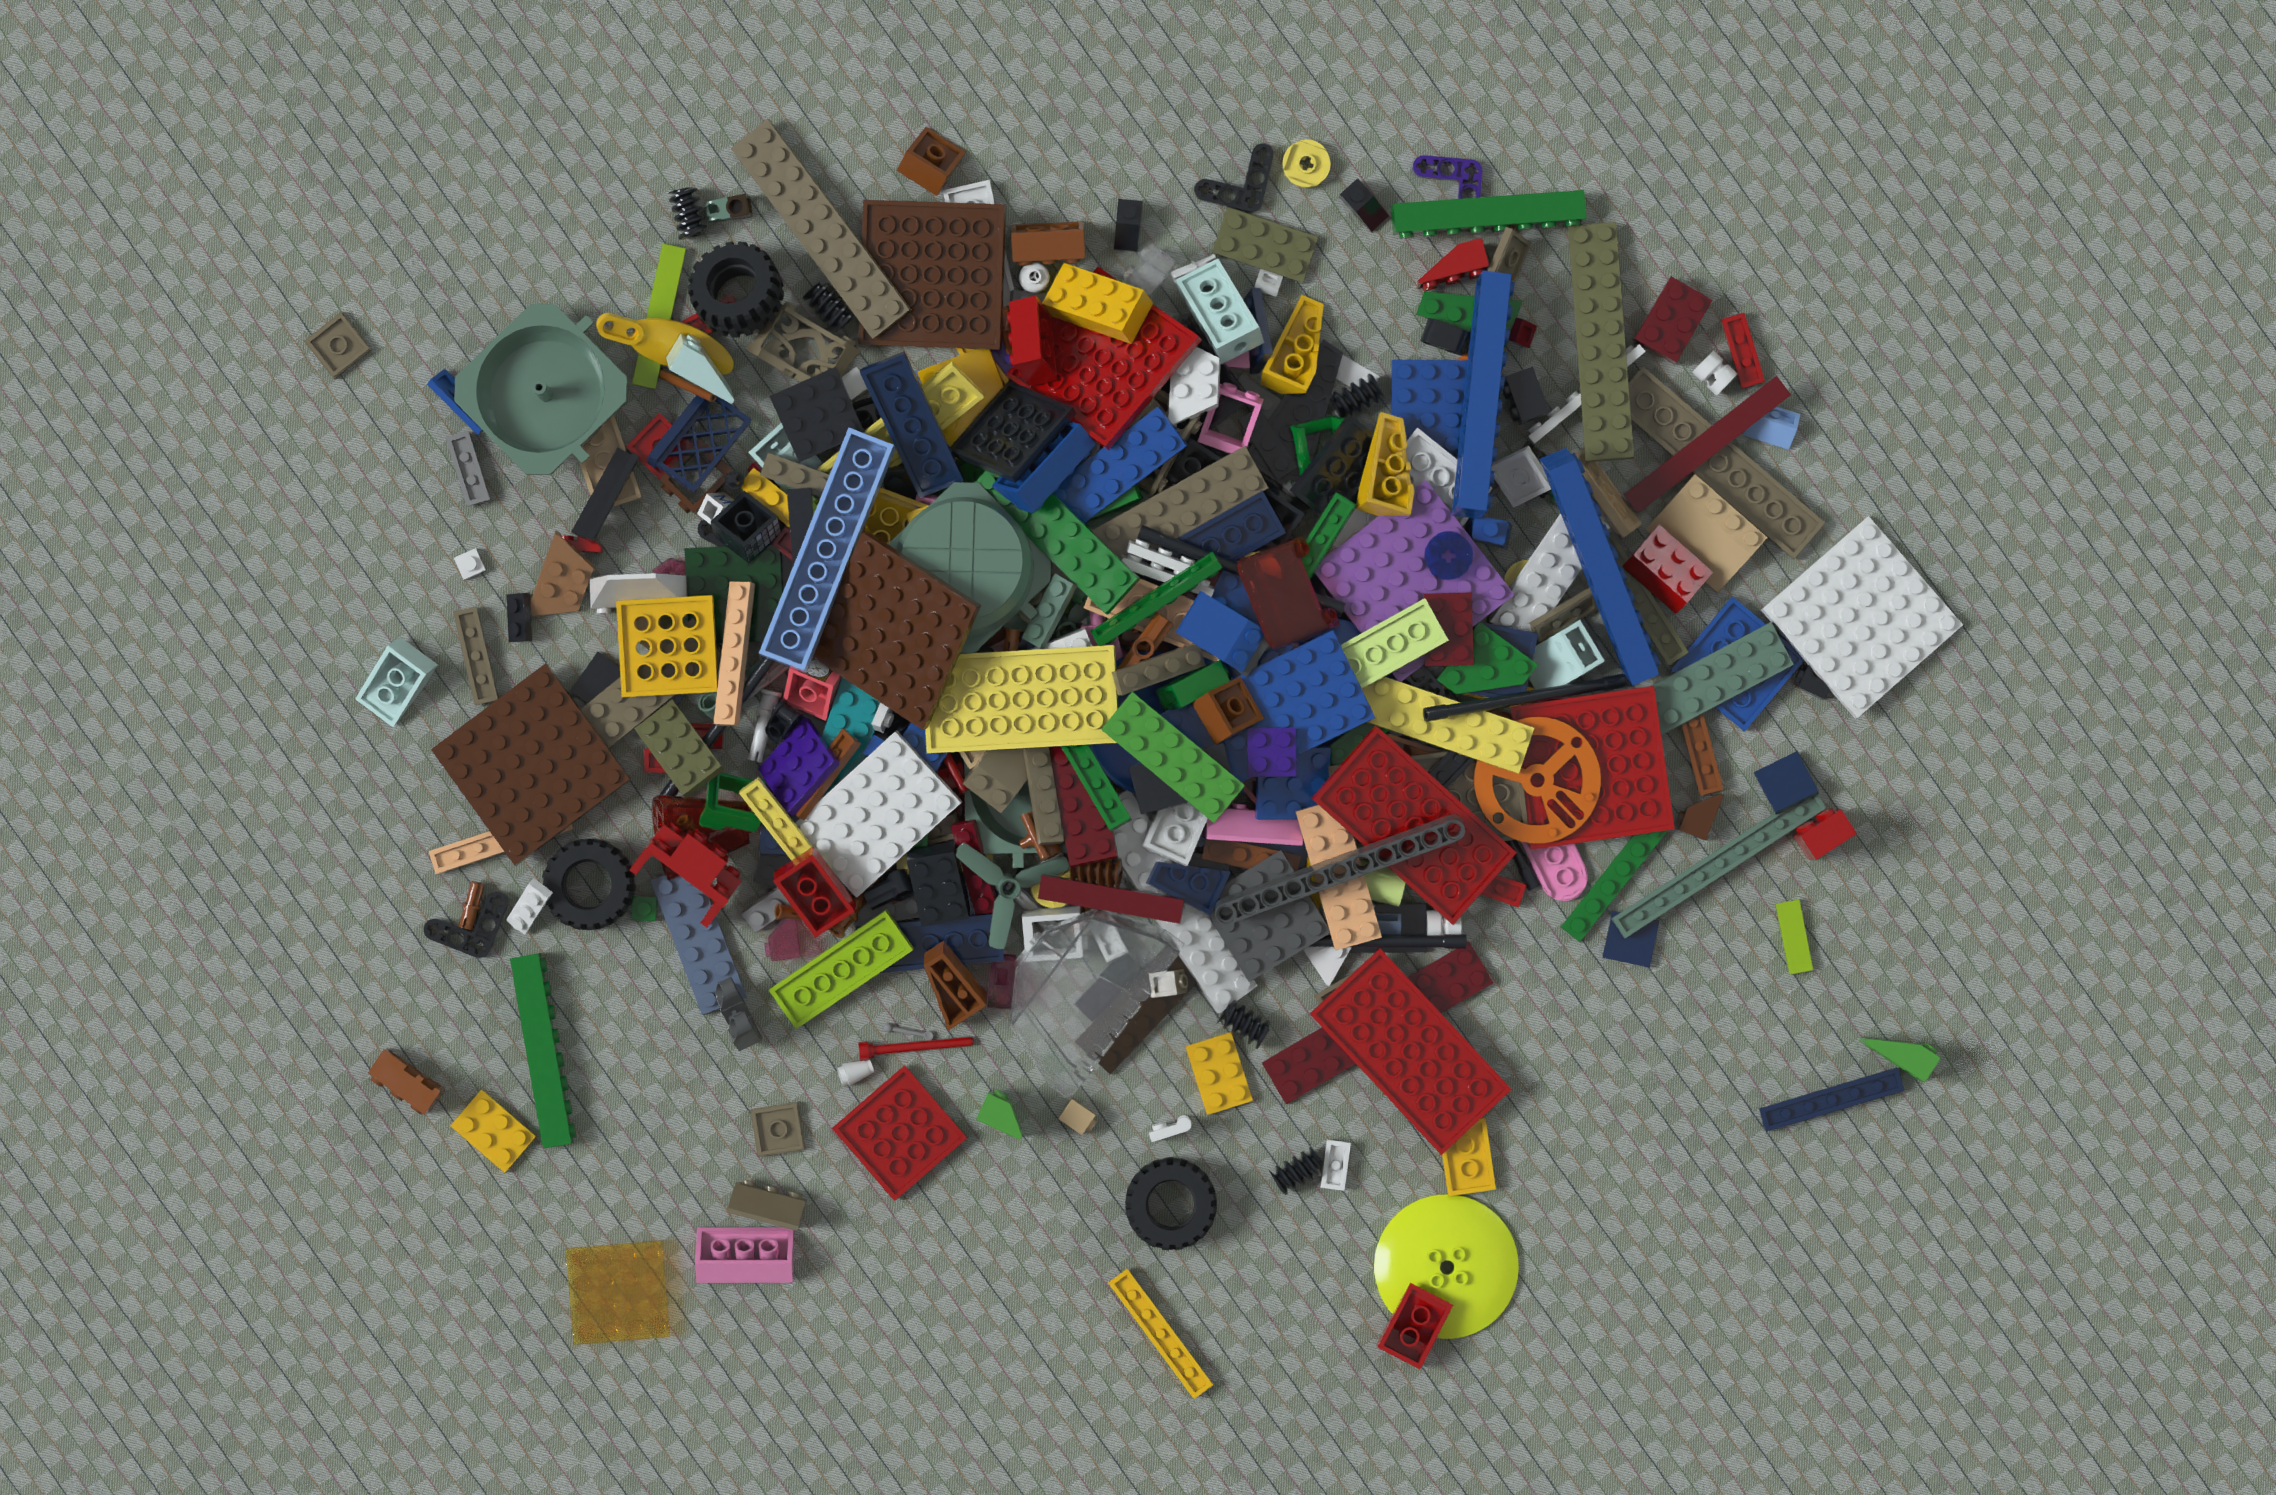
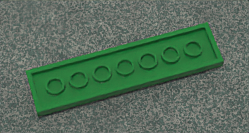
M985 470L975 483H979L1022 527L1026 536L1105 614L1108 615L1138 583L1140 578L1054 493L1050 494L1043 502V506L1034 513L1020 510L992 487L1000 476Z

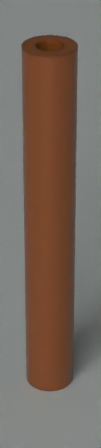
M661 370L659 372L660 379L703 399L714 402L717 398L716 395L668 371Z

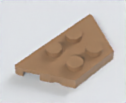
M558 531L554 533L530 599L531 616L578 611L594 569V565L587 558L582 557L579 551L563 539L562 534Z

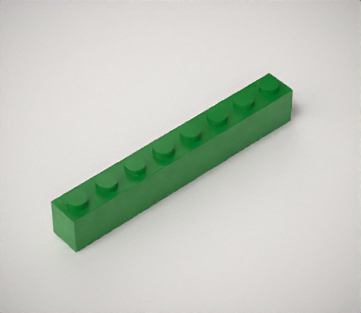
M1584 190L1394 203L1390 207L1393 235H1399V239L1413 238L1414 234L1423 233V237L1438 236L1437 232L1446 231L1447 235H1459L1461 230H1471V234L1484 233L1485 229L1494 228L1495 232H1504L1506 227L1518 226V230L1533 229V225H1542V228L1547 229L1557 227V223H1566V227L1580 226V222L1587 219Z
M541 953L510 958L542 1146L544 1149L574 1143L573 1138H577L575 1124H570L569 1114L573 1113L570 1100H566L565 1091L568 1090L567 1077L562 1076L561 1067L564 1066L562 1052L558 1053L556 1044L560 1043L558 1028L554 1029L552 1019H556L554 1005L549 1004L548 996L552 995L550 981H545L544 972L548 971L546 958H541Z

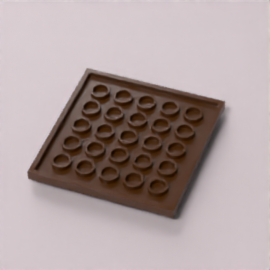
M863 200L862 244L912 310L876 339H872L859 322L858 344L1001 350L1006 204Z
M864 531L860 535L843 575L831 613L813 658L912 724L925 730L931 722L981 605L870 532Z
M547 663L431 749L514 866L520 864L631 780Z

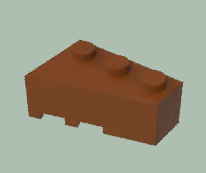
M944 940L924 953V968L932 990L936 995L947 1031L987 1006V992Z
M387 1048L382 1051L368 1072L372 1076L370 1079L372 1082L380 1087L386 1086L391 1090L390 1094L401 1101L405 1100L411 1105L410 1107L421 1115L430 1113L446 1090V1088Z

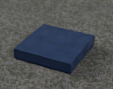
M1797 751L1754 772L1776 815L1819 794Z
M1612 911L1602 958L1650 968L1659 920L1651 921L1624 939L1611 919L1620 912Z

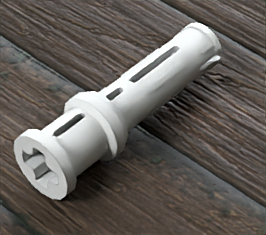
M761 688L762 698L760 706L756 708L757 715L759 716L747 758L748 760L760 763L763 762L762 759L768 739L765 727L771 717L772 710L778 703L779 697H782V693Z

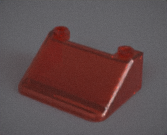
M1304 536L1245 557L1237 563L1238 573L1268 644L1276 650L1313 639L1340 626L1337 613L1333 608L1321 609L1301 561L1310 552L1309 545L1305 541Z

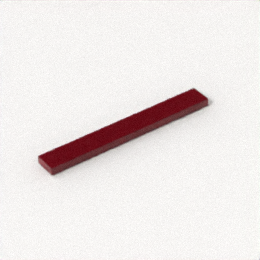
M1775 376L1623 495L1636 512L1640 513L1791 396L1790 392L1780 379Z

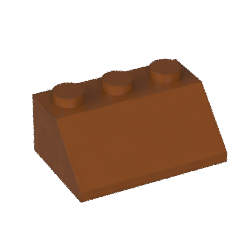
M1083 221L1014 224L1011 227L1013 262H1018V265H1031L1032 261L1054 264L1056 260L1066 259L1067 263L1080 262V259L1085 258Z

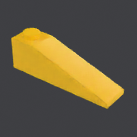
M1301 295L1273 350L1272 356L1262 372L1260 385L1280 394L1307 392L1317 369L1324 304Z
M1383 412L1379 413L1359 486L1356 510L1376 516L1411 515L1414 486L1410 480L1409 471L1411 466L1407 460V439L1403 418Z

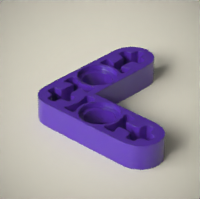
M1423 155L1417 157L1413 162V172L1420 178L1459 181L1458 199H1463L1462 193L1467 188L1475 191L1476 198L1480 197L1482 166L1476 160ZM1422 160H1425L1426 165L1434 166V161H1438L1436 167L1437 175L1432 174L1434 169H1426L1425 173H1421V169L1417 168V164L1419 165ZM1445 162L1451 163L1454 166L1453 174L1444 175L1440 169L1441 165ZM1470 165H1474V169L1478 170V173H1475L1472 182L1477 181V186L1474 184L1463 185V180L1468 182L1469 174L1464 169H1468Z

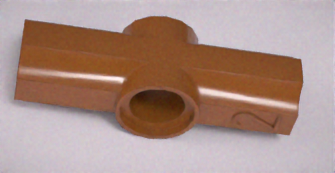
M1156 612L1116 670L1151 658L1174 624ZM1143 641H1147L1151 646V650L1147 655H1141L1138 652V645Z

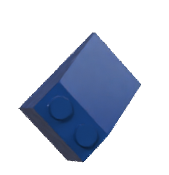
M1200 591L1175 633L1243 673L1268 631Z

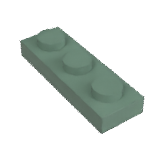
M1055 573L1036 609L1038 614L1029 622L1022 638L1040 649H1045L1077 585Z

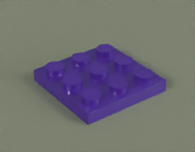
M803 717L758 770L786 812L794 816L840 765V762L811 720Z

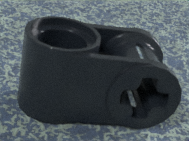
M785 698L772 710L771 717L765 727V732L769 739L776 743H780L803 716V713L797 712L789 706Z

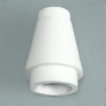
M868 1060L843 1063L841 1067L837 1068V1072L842 1085L851 1086L874 1073L871 1061Z

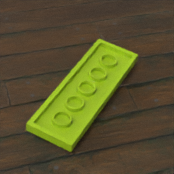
M886 909L772 986L769 992L794 1028L797 1029L913 951L914 947Z

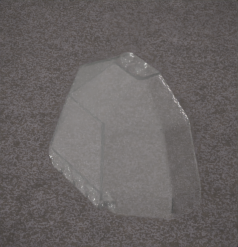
M1092 909L1048 926L1042 934L1037 931L1029 942L1033 946L1028 952L1023 950L1016 959L1018 966L1015 970L1009 1027L1048 1085L1069 1100L1100 1062L1101 1058L1094 1052L1104 1056L1115 1042L1109 1033L1118 1038L1128 1025L1129 1021L1122 1015L1124 1014L1129 1019L1134 1017L1142 1006L1139 1001H1145L1185 945V943L1166 929L1110 911Z

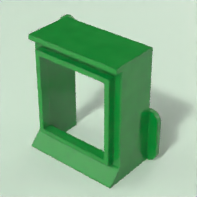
M1332 415L1289 426L1294 437L1300 476L1311 463L1306 434L1330 429L1332 436L1345 418Z
M719 773L706 783V806L700 816L699 824L716 830H724L725 826L756 833L761 821L753 811L748 812L718 805L719 789L739 794L742 788L754 780Z

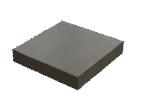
M1506 227L1487 271L1511 274V282L1515 283L1530 249L1531 242L1515 230Z
M342 311L304 340L333 379H336L372 350Z
M798 1102L750 1109L757 1157L805 1150Z

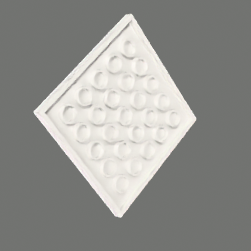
M1869 516L1761 609L1764 615L1804 661L1811 666L1817 676L1826 683L1830 691L1855 719L1861 716L1963 626L1960 620Z

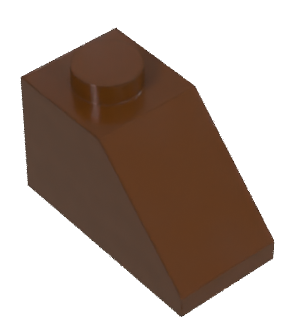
M1716 794L1686 807L1685 811L1680 810L1675 824L1679 825L1677 830L1706 841L1723 795Z

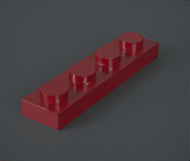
M976 819L954 822L951 825V830L956 848L962 843H966L986 857ZM960 860L975 915L993 913L994 901L997 898L994 885L985 882Z

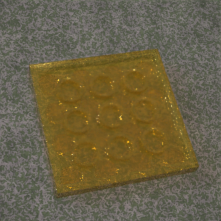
M662 1240L566 1248L574 1345L670 1337Z

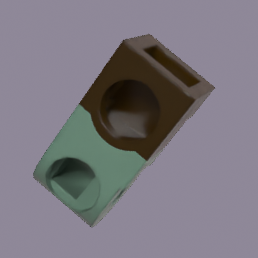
M746 193L705 202L708 222L753 217L750 195Z

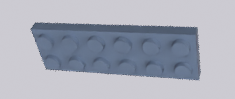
M674 871L650 880L701 1014L703 1015L720 1008L716 1001L717 983L729 977H732L742 998H748L717 917L713 919L708 927L700 923L712 905L710 898Z

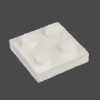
M1529 446L1494 462L1491 466V470L1495 471V481L1513 508L1551 490L1543 467Z

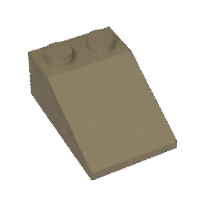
M1023 748L987 750L965 777L963 785L998 812L1002 813L1027 781Z

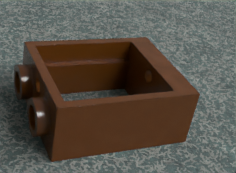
M702 439L697 441L698 449L709 448ZM712 452L702 453L712 463ZM695 454L683 455V456H682L683 466H684ZM721 459L716 468L723 475L695 504L669 481L672 477L666 473L660 478L664 483L661 488L670 497L675 494L681 500L678 505L687 514L692 511L696 515L706 494L717 493L726 484V474L733 470ZM679 460L671 468H679Z

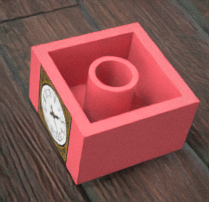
M812 658L807 673L789 668L783 699L785 698L788 701L787 704L826 721L834 703L842 676Z

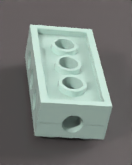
M1219 259L1175 280L1181 298L1215 355L1220 358L1221 364L1264 343L1257 322Z

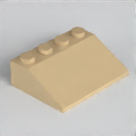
M1696 474L1686 482L1645 529L1650 534L1660 524L1713 571L1705 583L1717 593L1768 538Z

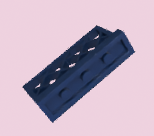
M696 395L648 455L647 463L654 468L658 467L694 494L752 421L747 415L718 396L715 402L722 406V414L710 415L708 407L712 402ZM738 417L743 423L739 428L729 429L727 418ZM724 418L726 429L712 431L711 420ZM707 420L709 431L695 433L694 424L697 421ZM726 434L727 444L715 447L713 436ZM710 436L711 447L698 449L696 438ZM693 438L694 449L681 451L680 442L682 439ZM712 452V463L700 465L699 454ZM695 454L697 465L684 467L682 456ZM679 456V468H670L664 464L668 457ZM698 470L699 479L694 485L685 479V471Z

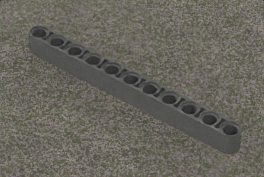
M1448 815L1224 897L1216 903L1215 917L1221 924H1231L1456 842L1464 836V821L1458 815ZM1451 823L1460 825V829L1457 832H1450L1447 830V827ZM1432 831L1437 834V838L1433 841L1424 838L1427 832ZM1405 840H1411L1415 843L1411 849H1405L1401 844ZM1383 848L1390 849L1392 852L1390 856L1385 858L1381 857L1378 853ZM1359 857H1366L1369 862L1364 866H1360L1356 863V860ZM1337 865H1343L1346 871L1342 874H1336L1333 868ZM1318 873L1321 874L1324 878L1322 879V881L1316 883L1313 882L1310 879V877L1313 874ZM1291 882H1298L1301 885L1296 891L1290 890L1287 886ZM1269 890H1274L1278 893V896L1274 899H1268L1265 893ZM1250 898L1255 901V904L1252 907H1245L1242 902ZM1222 907H1229L1233 912L1225 916L1219 910Z

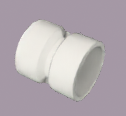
M1713 350L1692 373L1701 382L1706 381L1707 388L1717 396L1737 373L1729 365H1723V359Z
M1427 910L1426 933L1427 935L1461 934V917L1452 925L1436 910Z

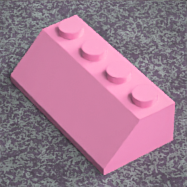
M1233 803L1232 807H1227L1215 823L1207 819L1201 833L1206 839L1300 846L1303 844L1298 820H1257L1255 818V808H1247V804Z
M697 1227L696 1283H793L794 1230L784 1227Z

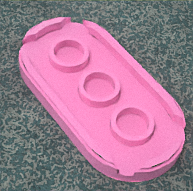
M1521 841L1541 883V887L1547 895L1555 900L1569 901L1577 898L1578 894L1583 892L1587 884L1588 872L1575 844L1531 850L1530 843Z

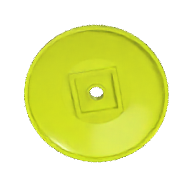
M1448 1194L1424 1197L1400 1210L1390 1220L1380 1236L1374 1260L1377 1288L1383 1302L1392 1314L1410 1283L1453 1305L1437 1336L1440 1339L1465 1337L1484 1329L1495 1321L1505 1310L1514 1294L1519 1272L1515 1242L1510 1231L1499 1216L1487 1206L1474 1199L1460 1195L1448 1196ZM1449 1260L1454 1264V1269L1450 1274L1441 1272L1440 1265L1443 1261Z

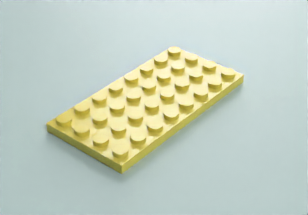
M1115 645L960 654L928 728L925 729L927 753L1117 743L1101 730L1118 709V693L1112 672L1116 670Z

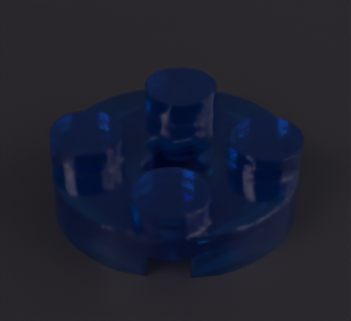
M1445 531L1438 533L1429 541L1424 551V561L1432 575L1442 580H1454L1465 574L1471 566L1473 550L1470 543L1457 532ZM1446 549H1450L1451 553H1455V558H1452L1450 563H1447L1446 559L1442 558V554L1446 552Z

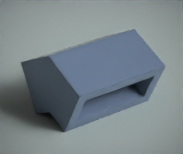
M1375 913L1381 934L1401 935V914Z

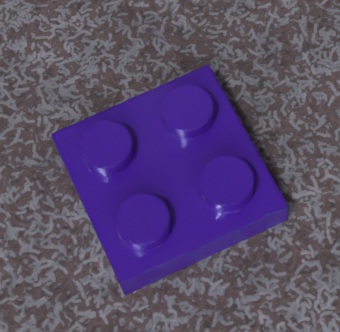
M1247 728L1248 777H1297L1296 728Z

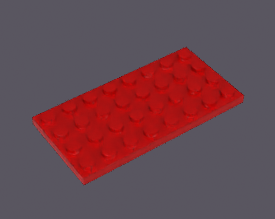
M1377 726L1373 727L1311 798L1364 846L1448 815L1455 814L1460 816L1464 821L1465 827L1462 839L1387 866L1452 925L1455 924L1517 853ZM1451 823L1447 827V830L1450 832H1457L1460 829V825L1457 823ZM1432 831L1427 832L1424 838L1433 841L1437 838V834ZM1405 840L1401 846L1405 849H1411L1415 843L1411 840ZM1383 848L1378 854L1385 858L1390 856L1392 852L1390 849Z
M1381 948L1309 1013L1440 1155L1446 1152L1512 1090Z

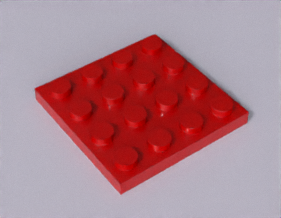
M905 1065L832 1127L833 1131L894 1201L968 1138Z

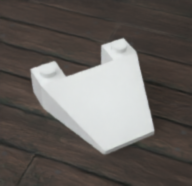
M658 573L606 575L590 579L591 609H597V613H611V608H616V601L687 597V576Z

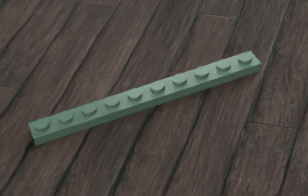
M1816 795L1777 815L1773 813L1611 918L1623 938H1627L1826 809L1820 797Z

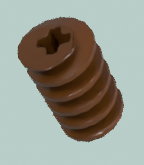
M1121 858L1118 859L1116 864H1113V859L1107 860L1106 863L1102 861L1074 868L1070 867V879L1073 881L1077 878L1080 882L1088 880L1089 884H1094L1097 881L1099 886H1103L1106 883L1108 888L1116 885L1117 889L1121 884L1123 875Z

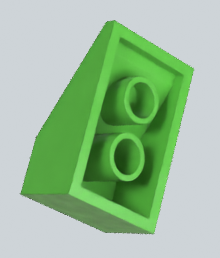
M1864 1037L1859 1039L1860 1043L1922 1082H1926L1941 1059L1936 1055L1938 1050L1923 1042L1920 1045Z

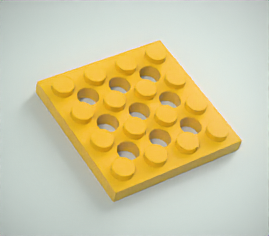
M713 595L616 601L622 697L717 692L718 668ZM687 614H693L696 617V625L692 628H688L684 624V617ZM664 615L672 618L673 623L669 629H663L660 626V619ZM641 616L647 618L649 622L647 629L643 631L636 627V620ZM689 638H694L698 642V648L694 652H689L685 648V642ZM666 639L671 640L674 644V649L671 653H665L661 649V644ZM643 640L647 641L650 645V650L645 655L640 654L637 650L638 643ZM690 662H695L699 666V673L696 676H690L686 671V667ZM667 663L675 667V674L670 678L666 677L662 672L663 666ZM642 665H648L651 668V675L647 679L641 678L638 673Z

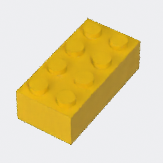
M1063 263L1042 304L1054 318L1132 344L1153 302L1143 289Z

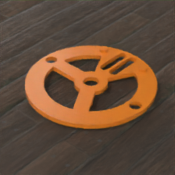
M1528 717L1516 720V722L1533 727L1532 735L1549 736L1561 741L1564 745L1543 765L1532 764L1526 769L1521 768L1519 774L1477 760L1474 772V789L1478 804L1489 822L1510 838L1536 844L1562 839L1583 825L1597 803L1601 785V773L1597 757L1584 736L1564 722L1547 717ZM1574 737H1579L1582 740V745L1579 748H1574L1571 745V740ZM1574 755L1580 764L1582 772L1580 794L1553 785V775ZM1535 773H1540L1544 777V783L1540 787H1534L1530 782L1531 776ZM1493 775L1519 782L1528 794L1537 797L1541 796L1549 824L1529 825L1510 817L1501 808L1495 797L1492 783ZM1558 791H1563L1584 813V817L1581 820L1576 819L1556 798ZM1554 799L1575 821L1573 828H1568L1548 807V800ZM1497 812L1502 813L1504 816L1501 823L1493 821V815Z

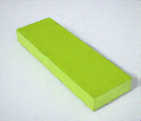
M1800 900L1776 903L1775 907L1789 975L1813 970Z

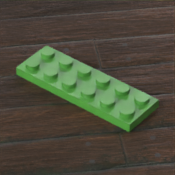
M1134 692L1127 697L1101 729L1213 823L1217 821L1246 786Z

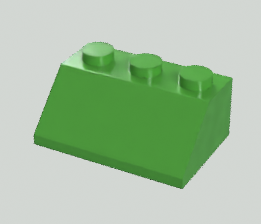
M997 1088L994 1092L989 1091L976 1120L1020 1140L1023 1135V1129L1013 1102L1008 1099L1009 1094Z

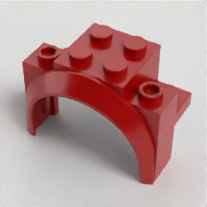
M664 822L632 864L629 871L636 875L651 856L657 858L714 901L700 922L705 927H708L742 882L741 872L731 865L727 867L726 863L729 858L726 855L727 850L718 843L713 845L707 841L708 836L701 830L696 828L694 831L690 828L686 833L682 832L683 830L675 823L670 822L668 824ZM671 847H676L672 854L668 852ZM716 878L717 884L714 886L712 882Z

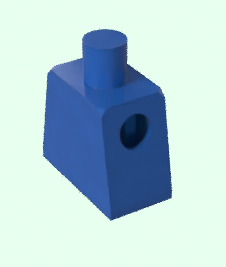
M1484 516L1481 519L1468 518L1465 531L1474 542L1508 549L1512 530L1510 522Z

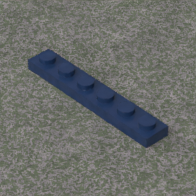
M1898 1067L1758 1109L1765 1132L1905 1090Z

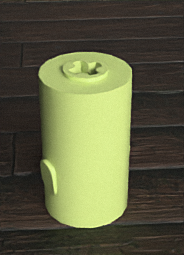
M1361 859V866L1366 865L1369 860ZM1385 867L1364 875L1372 901L1397 907L1400 906L1405 882L1392 870Z

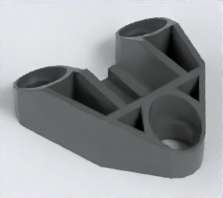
M732 977L717 983L716 1001L729 1025L728 1031L738 1051L762 1041L761 1034Z

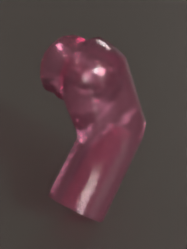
M668 558L652 569V571L658 574L672 573L685 576L687 568L685 561Z

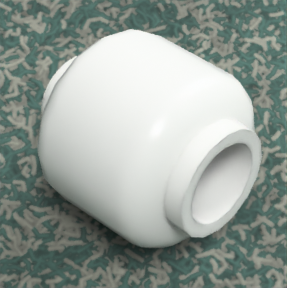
M1032 262L1031 265H1024L1019 272V282L1024 291L1042 293L1050 283V274L1043 264Z

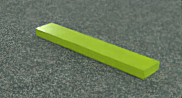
M662 243L646 319H672L686 248ZM639 353L632 385L656 390L662 364L650 360Z

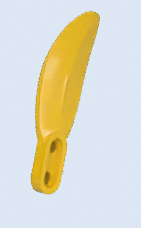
M604 313L597 319L596 328L602 337L631 345L638 353L657 363L668 366L666 357L679 335L687 336L691 334L701 341L699 344L703 346L722 375L730 373L734 367L733 359L726 348L713 337L692 325L662 318L634 320L613 313ZM607 321H611L610 326H604ZM629 328H634L633 332L626 333Z

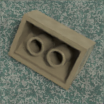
M742 1179L741 1183H735L727 1213L795 1231L800 1228L807 1202L806 1199H802L803 1194L789 1191L788 1195L779 1193V1188L765 1185V1189L755 1187L756 1182Z

